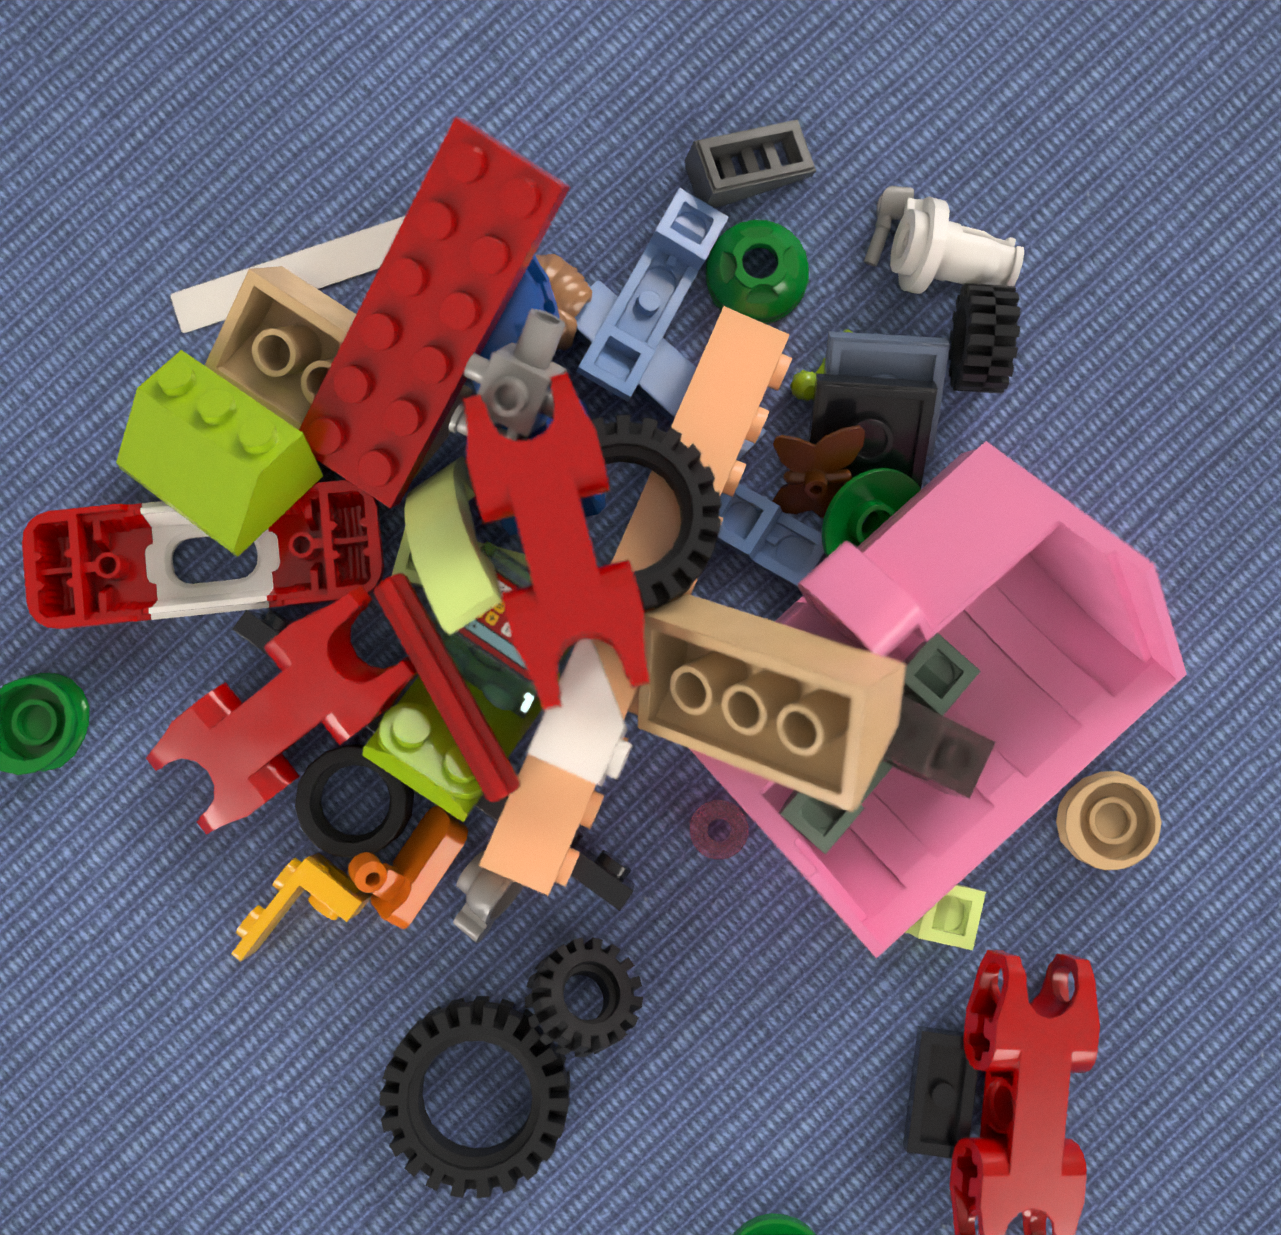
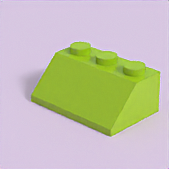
M180 350L137 387L116 464L123 472L237 557L323 477L308 442L301 431L183 350Z

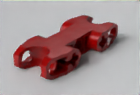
M568 372L550 377L554 419L545 433L531 441H512L498 433L488 415L487 407L483 402L481 394L463 399L467 423V464L482 520L484 523L515 516L533 584L501 592L514 647L533 680L544 712L562 707L560 699L561 689L558 681V662L567 647L583 639L600 640L614 649L622 663L625 677L629 680L631 689L650 683L644 645V610L631 563L628 559L597 567L580 503L582 498L609 492L610 486L595 427L586 415L575 393Z
M362 586L348 592L331 605L317 609L310 615L294 621L268 642L263 648L282 672L248 700L242 703L226 682L221 684L174 719L165 734L146 757L155 771L181 758L196 761L208 771L214 784V800L207 811L199 816L197 824L206 835L228 823L249 816L299 778L300 775L282 753L322 722L339 745L343 744L390 708L404 688L418 674L409 656L399 663L386 668L370 666L357 656L351 643V627L359 614L372 601V598Z
M987 950L981 960L966 1007L964 1050L970 1065L974 1069L986 1071L980 1138L960 1139L955 1145L952 1155L949 1188L955 1235H976V1216L978 1217L979 1235H1005L1009 1223L1020 1212H1022L1024 1235H1047V1217L1051 1221L1052 1235H1075L1085 1201L1087 1169L1085 1157L1079 1145L1073 1139L1065 1138L1071 1073H1086L1092 1069L1097 1058L1100 1032L1096 982L1090 961L1071 954L1056 953L1053 961L1048 965L1040 993L1030 1003L1027 992L1026 971L1022 966L1020 956L1009 954L1003 950ZM1000 969H1002L1003 973V985L1001 993L998 987V975ZM1071 971L1075 988L1073 996L1069 1000L1068 977Z

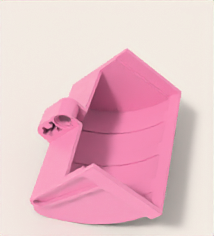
M985 441L978 449L961 453L857 548L847 541L842 543L797 584L803 596L774 621L899 662H903L924 640L928 641L936 633H939L981 671L943 716H936L869 794L861 804L864 810L826 854L822 853L778 813L794 789L693 749L690 750L809 881L857 938L877 958L1187 673L1155 564Z

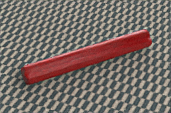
M403 573L384 579L374 588V594L484 795L490 802H496L507 797L520 787V780L412 584Z

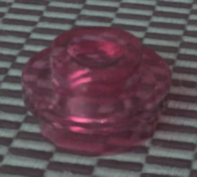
M712 800L702 804L694 812L689 827L690 837L696 849L704 856L712 859H727L737 854L745 845L749 830L744 813L735 804L726 800ZM716 819H724L730 825L728 837L721 841L713 840L708 835L709 824Z

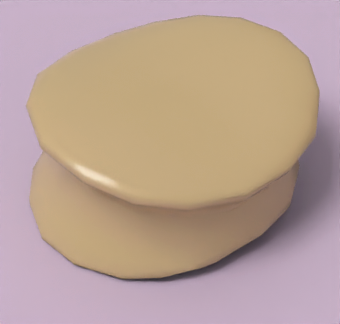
M1103 771L1083 778L1067 791L1058 806L1056 824L1060 842L1076 859L1097 869L1119 870L1137 864L1150 854L1158 844L1162 821L1157 801L1148 788L1140 784L1135 778L1122 772Z

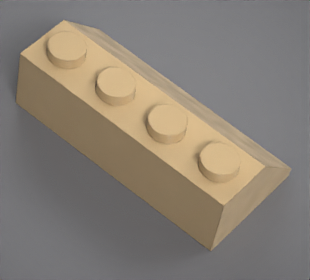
M283 266L249 269L205 366L299 430L356 314ZM464 385L414 478L449 436V423L456 408L461 403L464 404L463 399L470 397L473 391L468 386Z
M686 594L644 613V645L650 683L639 687L637 728L850 812L859 807L899 723L905 663L690 594Z

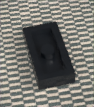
M918 1026L903 1139V1146L906 1152L952 1159L957 1142L962 1138H970L978 1070L970 1065L966 1057L964 1032Z

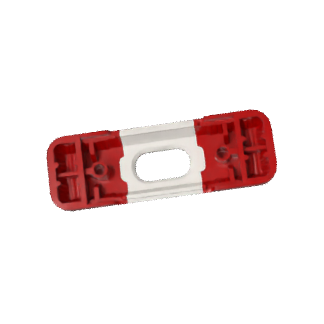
M348 480L315 483L254 541L258 558L257 565L251 574L241 579L196 584L185 583L178 578L173 567V554L177 546L185 540L210 536L163 501L139 504H109L40 513L28 522L23 531L22 538L28 610L37 623L47 628L71 629L337 601L348 592L360 586L370 594L381 582L384 572L377 500Z

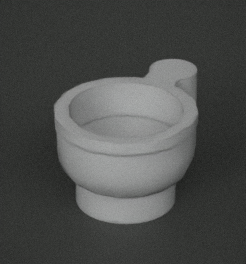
M485 850L473 858L463 870L456 883V887L466 894V903L455 917L453 924L476 943H479L487 935L494 921L506 911L524 887V885L479 866Z

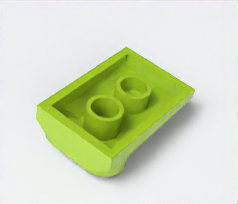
M454 632L444 644L504 753L509 758L543 710L533 682L526 681ZM558 662V681H560V667ZM418 676L400 701L384 714L379 728L364 746L362 755L464 823L484 793L420 676Z

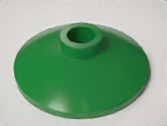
M889 468L868 470L849 480L836 493L824 516L821 538L826 558L845 541L857 548L921 490L918 484L904 473ZM869 515L867 521L863 524L864 519Z

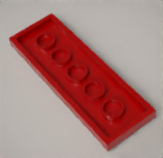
M454 118L299 428V431L304 434L317 461L387 507L392 508L400 504L467 380V377L464 376V370L470 357L474 353L480 356L570 189L569 185L466 119Z

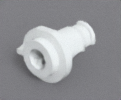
M926 197L924 199L907 198L904 215L893 240L890 265L892 272L898 273L901 289L916 294L923 293L933 279L946 280L963 285L964 283L1014 286L1023 264L1024 247L1016 246L1014 248L1016 243L1014 238L998 239L985 231L961 226L959 223L949 221V206L945 200L933 197Z

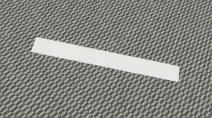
M405 216L172 293L170 297L181 331L187 333L226 320L249 269L283 266L317 289L379 269Z

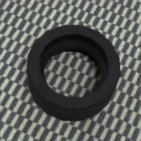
M351 744L325 751L308 765L297 785L295 809L301 829L315 846L333 856L354 858L363 852L375 853L384 849L403 833L412 816L413 789L364 757L362 753L365 745ZM351 765L366 766L377 772L386 783L390 795L389 811L383 822L373 831L362 835L345 834L335 829L324 816L321 805L322 791L329 777L339 769Z

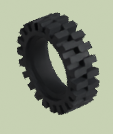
M616 415V422L604 424L603 417L596 418L590 421L596 430L604 464L616 462L636 463L651 469L667 482L673 490L680 507L681 526L678 538L672 549L657 563L643 570L633 571L643 610L654 607L656 609L669 603L676 596H682L689 590L692 583L704 571L714 551L721 526V518H719L721 498L720 492H715L714 489L715 476L710 465L704 467L701 463L702 453L693 443L689 447L681 442L682 434L671 427L666 433L656 428V420L644 417L643 424L630 422V415Z
M476 996L475 1000L465 1002L464 997L452 1000L448 1006L442 1009L438 1006L428 1012L424 1019L420 1022L418 1021L409 1030L394 1051V1055L388 1063L383 1079L386 1080L385 1086L380 1092L379 1106H385L386 1110L381 1118L384 1133L392 1131L394 1138L389 1146L395 1157L404 1153L409 1159L405 1169L413 1177L421 1170L429 1176L426 1186L438 1191L441 1183L452 1186L450 1196L460 1198L464 1197L467 1189H476L477 1198L490 1197L493 1188L501 1186L503 1193H506L516 1188L519 1178L524 1176L528 1181L538 1173L540 1163L543 1160L546 1162L555 1151L558 1138L562 1136L570 1101L569 1071L566 1072L564 1065L566 1057L555 1052L556 1046L554 1042L545 1045L539 1039L545 1031L539 1025L532 1029L528 1018L534 1014L528 1009H525L524 1013L513 1009L514 1002L502 999L500 1004L489 1002L490 996ZM484 1041L500 1046L517 1059L530 1082L532 1103L526 1122L516 1134L506 1141L491 1147L470 1148L454 1143L438 1131L425 1110L423 1084L424 1076L430 1063L447 1048L462 1042Z

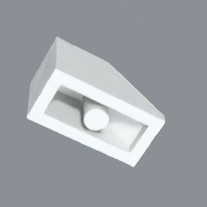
M583 639L576 643L559 681L562 707L545 712L527 753L602 787L607 775L618 779L633 744L623 740L627 727L597 648L591 639Z

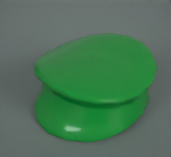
M37 673L4 684L0 688L1 772L23 775L61 768L76 754L87 733L90 706L83 690L72 679L58 673Z

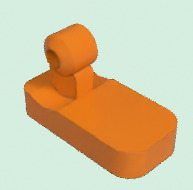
M434 806L421 819L394 859L393 866L382 863L373 853L363 852L351 860L348 866V874L359 890L366 893L372 892L371 904L383 920L401 929H406L464 846L468 836V828L462 821L441 807Z

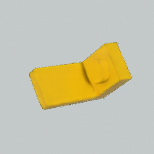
M319 852L306 857L302 862L295 857L275 879L272 886L279 892L267 908L264 909L261 905H257L236 930V934L242 940L231 954L240 962L253 955L304 890L311 894L308 901L318 912L331 920H337L340 916L346 922L361 912L371 899L372 894L359 890L346 873Z

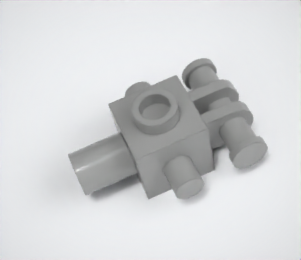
M538 309L530 310L517 344L512 342L493 352L490 361L474 353L464 370L465 377L481 384L477 395L481 394L483 402L486 404L488 415L498 433L512 441H531L526 437L543 426L548 417L554 419L550 377L566 373L567 368L552 362L566 324L560 318ZM461 403L450 420L448 430L454 434L459 432L467 436L465 407ZM503 425L507 427L508 430L501 428V426Z

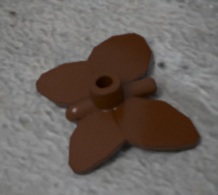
M859 425L842 428L824 436L817 444L786 435L776 436L773 443L780 462L790 470L783 475V479L787 484L779 489L772 502L778 504L784 513L800 514L812 510L820 518L824 519L827 508L836 493L845 483L851 480L850 470L840 469L853 463L862 449L865 430Z

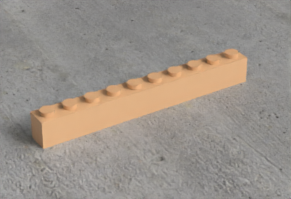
M725 306L716 322L671 428L682 434L681 442L689 447L693 443L702 453L701 463L704 467L710 465L715 476L713 483L715 492L719 491L720 496L721 493L733 497L747 465L736 460L744 440L756 443L769 414V410L759 405L767 387L779 390L792 358L782 354L790 334ZM654 471L650 473L611 564L629 559L633 571L643 570L660 561L672 549L678 538L681 526L679 504L667 482ZM697 579L692 583L690 589L687 590L682 596L686 594L691 595L694 586L697 582ZM676 596L675 598H673V599L670 600L669 602H671V601H673V600H675V599H678V598H680V597H679V596ZM654 607V608L647 609V610H644V613H647V612H649V611L655 609V607ZM592 640L597 648L623 719H625L627 712L638 716L639 687L631 689L629 680L625 677L622 663L614 649L600 640ZM624 737L623 740L628 742L629 738ZM527 754L518 775L520 787L509 795L479 866L549 896L554 882L566 886L580 854L579 851L569 848L579 825L588 829L591 828L604 795L594 791L596 784Z

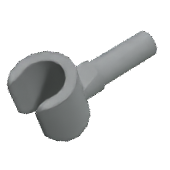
M890 186L885 189L878 199L876 211L878 219L863 261L864 263L877 266L891 229L892 219H902L905 201L907 198L914 199L913 188Z

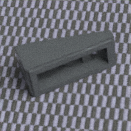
M798 119L696 140L693 142L685 158V168L695 197L714 208L812 177L816 172ZM781 142L789 165L781 166L774 144ZM759 149L766 170L760 171L753 151ZM736 156L742 171V175L738 176L731 158Z

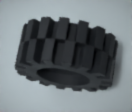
M970 283L962 285L960 295L956 299V311L953 312L952 317L953 330H950L949 339L951 341V348L949 349L948 360H951L948 370L951 377L950 385L954 391L1002 394L1004 389H1007L1009 377H1012L1014 371L1013 358H1017L1018 347H1016V338L1020 337V326H1017V321L1020 318V307L1017 306L1019 295L1016 293L1014 286Z
M583 938L573 939L567 945H561L535 967L537 972L529 977L526 987L531 988L532 993L525 997V1008L533 1007L535 1014L528 1018L532 1029L540 1024L545 1032L539 1039L545 1045L553 1041L556 1042L558 1045L555 1052L562 1055L575 1051V1057H586L593 1052L594 1054L601 1052L628 1035L626 1031L633 1028L639 1017L633 1015V1012L642 1008L643 997L634 996V991L642 986L640 976L630 979L626 972L635 965L629 957L619 962L615 957L621 949L613 944L602 949V939L591 938L584 943ZM584 975L593 979L599 986L603 995V1007L596 1019H580L567 1008L564 1000V987L570 977Z

